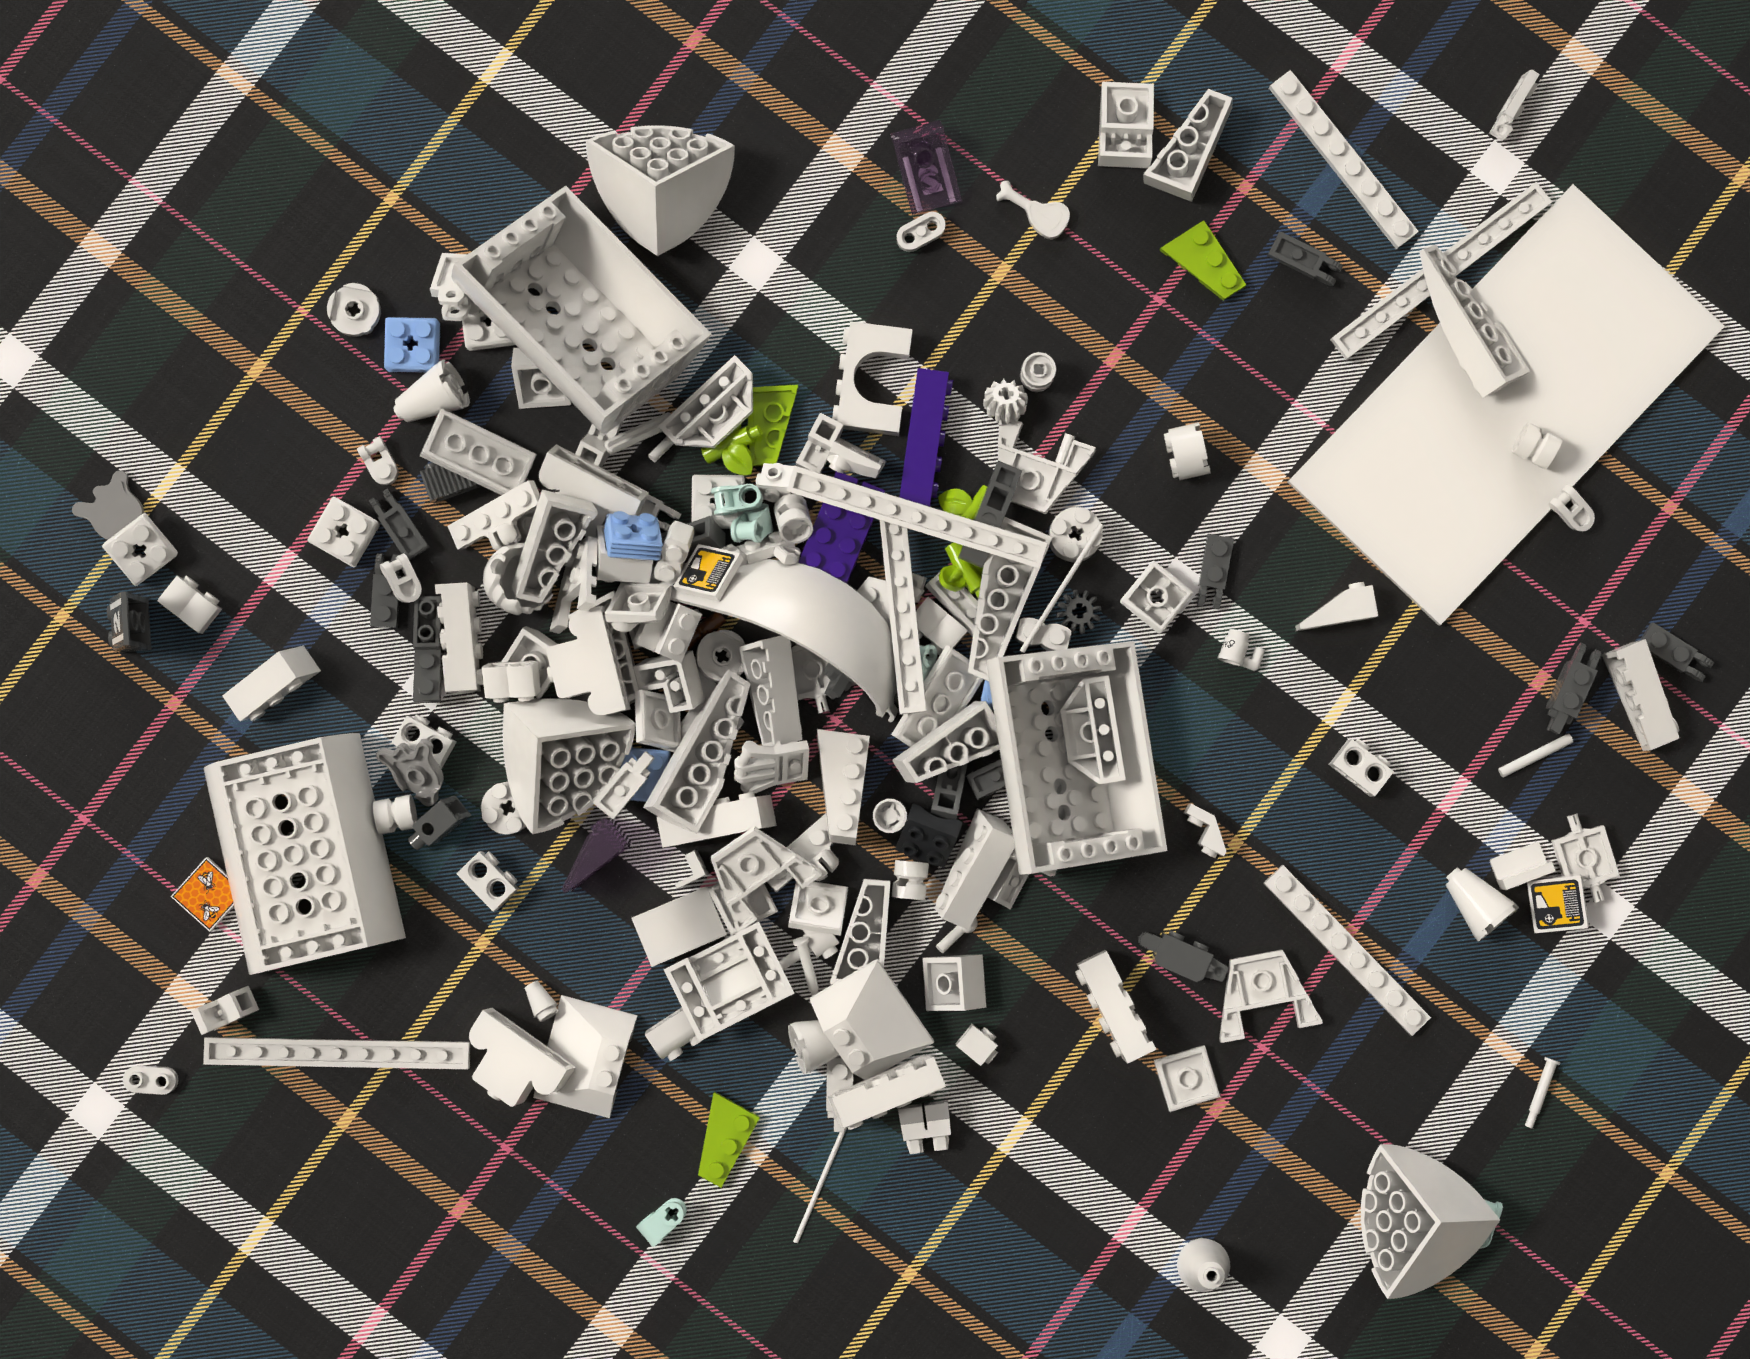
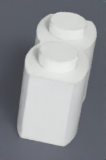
M674 521L670 525L662 547L661 559L657 561L655 566V579L672 585L676 583L694 537L693 526L679 521Z
M176 576L157 601L192 629L203 634L222 610L217 605L219 600L209 592L202 594L196 589L199 584L190 577L185 576L183 579Z
M929 597L916 610L919 639L922 636L927 638L931 642L929 645L936 647L939 656L946 645L954 649L968 632L964 626Z
M1020 619L1014 639L1023 645L1037 624L1038 619ZM1043 623L1029 646L1040 645L1047 651L1068 649L1071 630L1060 624L1045 625Z
M538 661L488 663L482 667L485 698L493 699V702L509 701V697L518 698V701L521 702L534 700V696L541 692Z

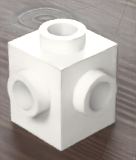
M780 463L763 464L762 472L758 473L756 477V486L762 492L763 500L776 502L784 495L794 494L787 491L794 466Z

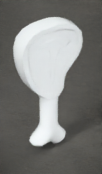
M1009 181L1001 182V191L996 195L997 201L1010 200L1025 209L1029 223L1042 237L1053 240L1062 234L1070 219V212L1067 206L1060 202L1042 204L1037 201H1031L1015 192Z

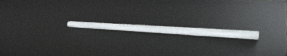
M1101 523L1021 647V652L1025 653L1104 527Z
M845 1127L844 1132H839L793 1242L798 1243L847 1127Z

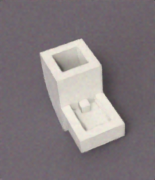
M820 413L808 435V441L798 457L796 465L821 473L834 441L841 436L843 424Z
M623 421L607 434L601 433L592 424L588 434L580 441L575 454L602 467L610 455L604 443L618 435Z
M246 986L215 1001L191 1010L201 1035L248 1016L258 1011L259 1008L249 986Z

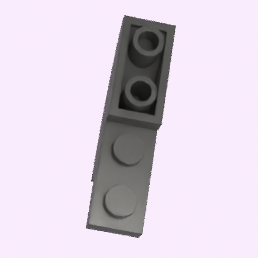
M998 460L973 520L1000 528L1022 470ZM963 545L958 558L982 568L989 553Z
M441 596L419 597L414 601V703H441V684L444 678L442 656L444 655V650L440 643V632L443 629V624H441L437 612V606H439V603H442Z

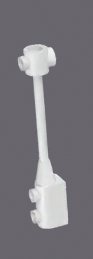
M803 930L805 933L803 937H808L809 939L807 943L809 953L813 951L817 958L823 955L824 959H827L838 951L836 945L839 944V941L834 934ZM798 949L779 960L783 970L800 960ZM682 1007L645 1032L646 1038L661 1059L668 1057L670 1061L683 1053L681 1047L688 1042L692 1046L701 1042L698 1041Z

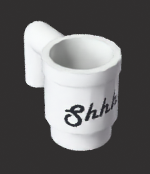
M1229 629L1218 659L1232 665L1256 671L1261 665L1265 649L1255 647L1252 658L1245 657L1250 635L1242 631Z

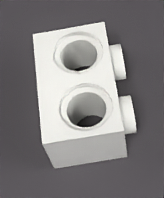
M418 714L414 718L406 716L391 743L397 747L400 743H406L410 749L415 750L421 739H427L431 742L436 739L441 740L443 743L442 751L438 754L432 752V755L442 769L456 744V741L451 739L453 734L441 727H438L437 730L429 727L430 721ZM416 726L420 731V736L417 740L411 741L408 737V731Z
M1349 739L1328 765L1368 796L1374 797L1394 771L1389 768L1391 764L1382 756L1377 755L1375 757L1368 752L1370 747L1360 739H1356V741ZM1351 750L1355 751L1358 755V761L1355 765L1349 764L1346 759L1347 753ZM1370 767H1375L1379 772V777L1376 781H1371L1367 776Z
M479 851L456 874L494 912L519 890L515 885L518 881L509 871L503 872L497 866L500 862L489 851L486 854L483 851ZM480 862L487 867V873L482 878L478 877L474 871L475 866ZM497 881L505 885V893L502 896H497L493 892V885Z

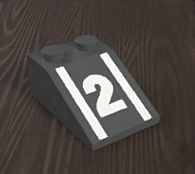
M120 592L110 598V605L107 606V618L111 621L112 631L108 634V641L110 647H113V651L119 653L151 651L148 598L129 592Z

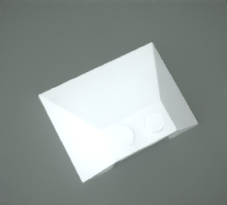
M760 922L664 969L698 1041L794 994Z
M878 959L810 997V1002L824 1034L851 1072L864 1080L884 1072L934 1043L933 1038Z
M561 995L558 1013L555 1016L547 1047L576 1068L561 1090L548 1095H542L535 1090L533 1098L610 1118L617 1094L616 1088L638 1015Z

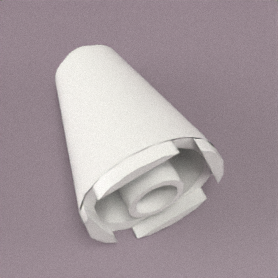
M443 359L395 399L394 411L400 420L404 419L406 422H412L436 416L441 408L448 412L464 409L470 404L468 392L463 394L461 386L465 384L461 376L450 362L445 363Z
M1457 867L1446 877L1449 880L1446 887L1478 942L1519 908L1516 903L1467 868L1461 871Z
M819 1020L793 1022L788 1025L792 1049L795 1048L798 1056L795 1059L803 1074L811 1073L839 1056V1053L824 1034Z
M1206 1238L1191 1240L1181 1249L1177 1261V1269L1181 1280L1186 1286L1198 1292H1209L1219 1288L1226 1281L1230 1271V1260L1226 1250L1219 1243Z

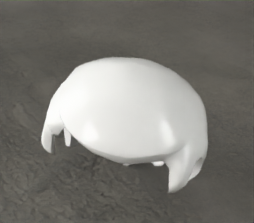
M514 543L501 547L491 556L483 574L484 590L490 601L498 608L514 615H520L521 613L531 614L534 610H541L543 605L548 603L553 596L551 588L542 604L516 598L511 585L525 543Z

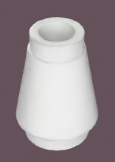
M534 981L524 988L534 1018L537 1017L540 1022H543L558 1013L556 1008L558 1004L544 987L540 985L539 981Z

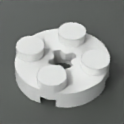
M349 283L343 285L342 288L330 296L327 304V314L332 325L338 331L347 336L357 337L370 334L380 319L381 306L378 297L368 287L358 283ZM354 303H357L361 311L352 317L347 309L348 307H353Z
M719 630L707 634L698 644L695 654L697 668L703 676L719 683L727 670L740 676L744 672L739 647L745 645L743 639L738 634L729 630ZM725 650L727 652L726 657L729 658L728 662H718V657L715 656V653Z
M509 783L495 784L486 792L482 800L481 811L484 822L492 830L501 834H513L526 828L515 806ZM509 800L512 802V807L515 808L514 813L509 812L506 816L503 814L504 810L501 808L502 803L506 804Z

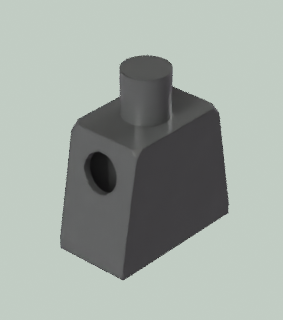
M455 795L442 799L412 825L416 832L408 838V841L416 850H420L425 844L428 846L436 844L467 820L471 814Z

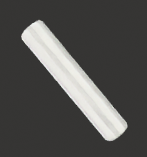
M667 412L608 439L604 443L607 452L612 455L662 432L658 426L671 413Z

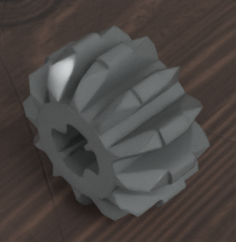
M1078 590L1073 591V599L1068 594H1065L1063 598L1068 604L1059 602L1057 605L1060 609L1065 610V612L1057 613V618L1066 617V620L1061 625L1072 624L1070 627L1071 633H1074L1076 626H1078L1080 634H1084V624L1088 629L1093 630L1094 625L1090 620L1100 621V617L1093 614V612L1100 611L1101 606L1092 607L1091 604L1097 598L1094 596L1089 601L1086 600L1089 593L1086 590L1081 598H1079ZM1076 605H1080V609H1085L1081 619L1076 618L1077 615L1074 616L1072 613L1076 609Z

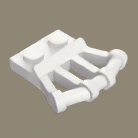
M807 740L792 741L783 745L778 741L775 746L757 745L753 741H746L742 746L741 755L734 761V779L741 784L743 793L754 792L755 794L774 785L807 780L809 761Z

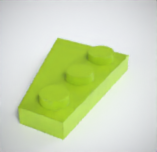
M1204 220L1160 248L1163 254L1171 257L1182 269L1190 272L1201 284L1223 301L1246 286V283Z
M798 385L753 387V413L748 417V426L752 428L759 425L762 430V435L756 437L755 443L749 445L753 466H763L764 463L774 464L778 462L798 391Z
M715 1091L713 1093L698 1175L722 1188L760 1116Z

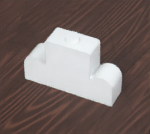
M557 444L547 452L539 471V480L544 487L551 490L559 488V494L590 501L594 504L598 514L586 528L584 535L586 537L596 538V526L605 524L607 514L622 511L628 515L638 516L649 492Z
M604 606L574 613L569 620V629L574 636H577V639L549 646L546 649L550 667H547V674L550 682H554L557 696L559 698H571L591 692L588 698V706L597 715H611L631 709L610 624L606 622V608Z
M493 1008L482 1010L470 1030L469 1040L471 1044L477 1049H487V1053L472 1076L473 1080L487 1089V1094L495 1100H502L511 1107L524 1103L533 1087L542 1095H548L561 1090L576 1068Z

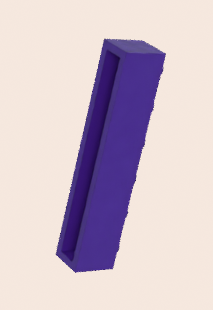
M918 368L899 497L930 507L931 498L937 497L938 483L933 481L935 472L940 473L942 457H938L937 453L938 446L944 447L946 431H941L942 421H947L949 406L944 405L945 396H951L953 380H948L949 372Z

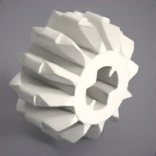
M1003 378L1001 384L993 381L991 388L986 389L983 406L987 410L988 417L995 416L996 422L1005 419L1008 424L1011 418L1018 421L1020 415H1024L1028 396L1027 393H1024L1023 385L1016 386L1015 380L1011 383H1006Z

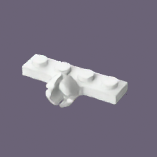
M534 480L526 481L448 525L457 550L465 549L484 537L489 539L494 550H499L501 547L513 544V542L519 543L521 541V534L517 527V520L535 510L540 498Z
M826 813L787 847L821 870L822 876L816 879V881L825 879L828 874L826 869L820 864L821 862L830 872H833L839 865V859L830 848L833 842H829ZM784 869L768 880L767 883L777 893L793 879V876L787 869Z

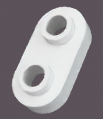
M928 212L905 224L897 232L898 246L906 252H913L938 239L945 231L943 216L937 212ZM930 223H934L937 225V229L931 231L927 226ZM911 235L915 240L912 243H907L905 237Z
M137 1065L126 1070L123 1076V1084L128 1091L133 1093L163 1095L172 1092L177 1087L178 1075L169 1067ZM134 1075H137L140 1078V1082L138 1084H135L132 1081ZM161 1076L166 1079L165 1086L159 1084Z

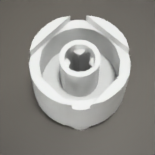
M1199 422L1168 429L1169 433L1164 434L1167 452H1173L1174 458L1170 459L1173 478L1179 477V480L1210 474V467L1207 466L1208 457Z
M1072 507L1060 512L1053 520L1048 534L1052 537L1050 548L1053 553L1065 561L1076 562L1100 524L1097 516L1083 507ZM1072 529L1075 532L1080 531L1079 541L1076 538L1071 539L1069 537ZM1101 530L1083 561L1090 558L1099 548L1102 542L1103 530Z

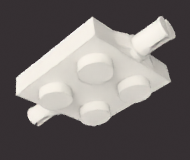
M796 644L794 647H791L797 700L815 699L818 713H823L821 702L825 712H827L829 708L825 691L830 679L824 674V669L828 662L810 650Z
M1578 814L1567 816L1572 832H1569L1564 837L1551 840L1562 876L1582 875L1583 887L1590 888L1593 902L1603 901L1605 898L1603 897L1600 884L1608 879L1620 876L1605 827L1600 825L1585 829L1581 827Z

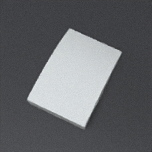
M1102 82L1098 166L1150 167L1154 124V84Z
M707 886L631 918L651 967L727 935Z

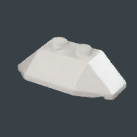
M734 355L658 426L659 429L675 445L715 448L753 413L752 372Z
M1109 675L1082 679L1060 709L1068 763L1098 784L1124 781L1126 778Z

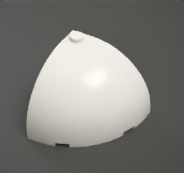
M638 126L631 127V132L617 134L614 130L586 140L590 171L607 209L620 227L632 239L657 256L681 244L702 227L723 197L733 168L735 145L708 133L705 137L693 134V129Z
M547 698L504 703L503 752L507 779L517 811L532 834L557 828L564 824L563 821L575 814L581 815L594 805V800L621 769L620 766L625 755L630 753L635 735L636 723L620 712L611 715L594 714L590 710L588 702L580 700Z
M1392 1144L1379 1145L1367 1171V1174L1370 1175L1367 1188H1363L1361 1228L1365 1251L1370 1253L1374 1268L1371 1269L1386 1298L1395 1299L1425 1290L1455 1272L1478 1251L1500 1219L1468 1182L1444 1164L1410 1148Z

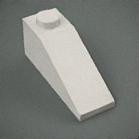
M1364 582L1349 584V589L1338 594L1296 625V631L1377 617L1378 612L1373 585L1365 586Z

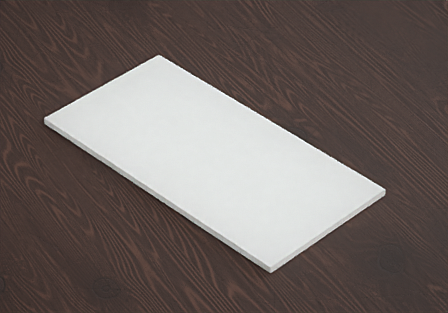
M1574 184L1567 189L1470 292V295L1478 304L1483 302L1488 308L1486 315L1493 323L1498 321L1530 372L1499 391L1482 398L1474 389L1472 380L1467 372L1460 367L1459 360L1439 323L1288 481L1305 500L1438 626L1455 611L1551 510L1549 502L1553 498H1558L1562 494L1561 490L1566 485L1573 487L1725 327ZM1528 422L1541 428L1543 435L1551 433L1562 439L1561 446L1547 469L1533 464L1531 457L1523 459L1512 453L1519 434Z

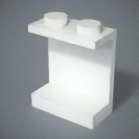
M670 602L663 620L640 624L632 643L682 663L702 614L683 605Z

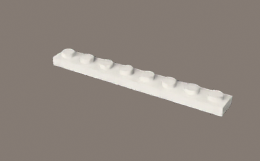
M1291 70L1270 85V91L1395 249H1398L1415 236L1419 231Z
M880 520L900 715L927 712L908 530L905 527Z
M1281 865L1263 883L1409 1035L1413 1036L1431 1018L1284 865Z

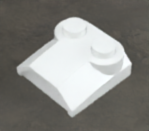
M841 438L834 441L826 459L830 462L829 467L843 474L844 471H851L872 478L879 476L886 463L885 460Z
M621 582L605 612L606 622H611L613 629L617 631L629 632L637 624L662 621L670 605L671 584Z
M525 626L518 634L502 662L538 661L541 692L536 695V698L541 699L551 684L547 674V667H550L546 649L549 646L557 645V643L540 631Z

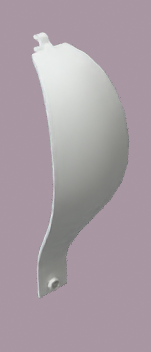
M764 559L749 565L740 566L720 601L677 592L674 584H671L670 600L726 614L756 624L810 650L836 667L862 688L875 704L876 715L883 717L885 712L890 715L889 722L895 719L898 713V709L894 705L897 682L891 629L875 607L848 584L818 568L800 563L786 565L780 560ZM653 563L650 584H669L655 579L654 570L656 563Z

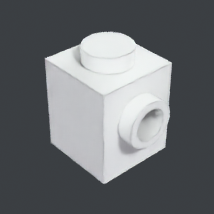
M971 1024L955 1043L959 1049L980 1066L984 1062L989 1064L998 1053L995 1050L998 1045L994 1042L996 1036L985 1027L980 1030L974 1024Z

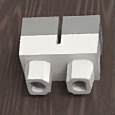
M948 1100L924 1103L927 1128L924 1127L921 1103L898 1108L903 1141H906L910 1154L924 1152L922 1139L930 1137L933 1138L934 1151L948 1149V1135H951Z

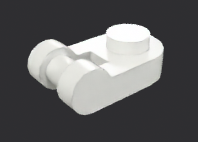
M380 436L373 439V443L368 446L362 445L357 448L360 457L377 483L387 486L397 480L398 467ZM379 451L382 458L374 462L371 455Z
M1566 485L1561 490L1562 494L1558 498H1553L1549 502V506L1558 513L1571 529L1587 531L1594 523V512L1572 486ZM1571 501L1574 505L1568 510L1565 505Z
M404 553L397 556L396 560L390 563L386 561L380 564L383 575L399 601L410 603L419 598L422 590L421 584L408 557ZM402 569L405 576L398 579L395 572Z

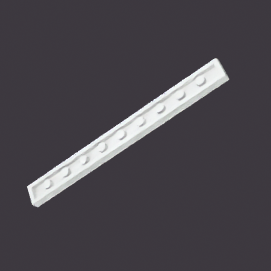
M1537 182L1443 252L1457 270L1455 276L1552 203L1551 199ZM1423 269L1330 339L1346 360L1430 296Z
M798 466L793 467L787 487L788 492L1039 569L1041 568L1048 545L1047 542Z
M205 1037L203 1064L470 1069V1042Z

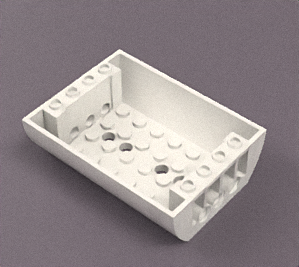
M567 186L561 188L454 264L452 269L453 282L603 434H607L677 379L712 335ZM534 288L539 291L540 295L533 296L528 292V289ZM546 307H554L558 314H550ZM582 344L592 345L595 351H586ZM601 362L609 363L613 370H605L601 366Z
M1134 641L997 657L986 661L1019 874H1033L1167 851ZM1109 675L1126 780L1098 784L1068 763L1060 709L1082 679ZM1043 702H1046L1049 706L1047 716L1041 710ZM1047 728H1050L1053 732L1051 742L1045 736ZM1056 780L1061 784V792L1059 794L1053 788ZM1060 806L1064 808L1066 813L1063 820L1057 814Z
M360 733L315 738L218 761L204 767L249 975L406 938L383 834L380 835L374 821L373 802L375 799ZM280 794H284L288 798V805L283 810L278 809L275 805V799ZM286 820L291 821L294 825V831L289 836L281 832V824ZM298 872L302 873L306 878V883L302 888L295 887L292 882L293 876ZM302 899H307L311 902L312 909L308 914H302L298 909V904Z

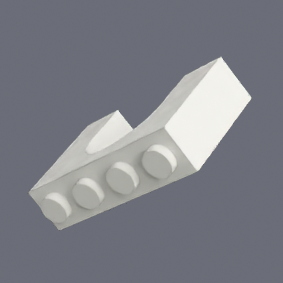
M850 321L849 329L844 328L842 344H847L846 354H841L839 369L844 370L843 379H838L836 386V395H840L839 405H834L832 419L843 424V429L899 436L902 406L879 404L866 400L858 393L854 384V376L858 367L865 360L872 357L884 356L909 360L912 329Z

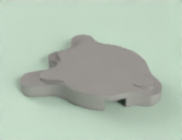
M116 471L108 485L96 486L93 489V494L96 498L94 503L77 502L72 507V513L75 516L89 520L94 530L107 540L145 513L139 499L130 491L128 475L124 471Z
M421 739L415 750L410 749L406 743H400L395 750L382 747L376 752L377 760L391 771L396 784L403 792L407 788L411 792L416 793L414 798L418 799L425 806H433L437 802L438 792L444 778L439 764L432 755L433 744L431 741Z

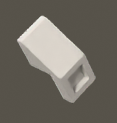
M1188 804L1184 811V814L1189 816L1187 821L1199 827H1202L1203 824L1207 825L1197 843L1203 847L1201 851L1213 858H1216L1217 854L1224 856L1226 849L1215 816L1193 804Z

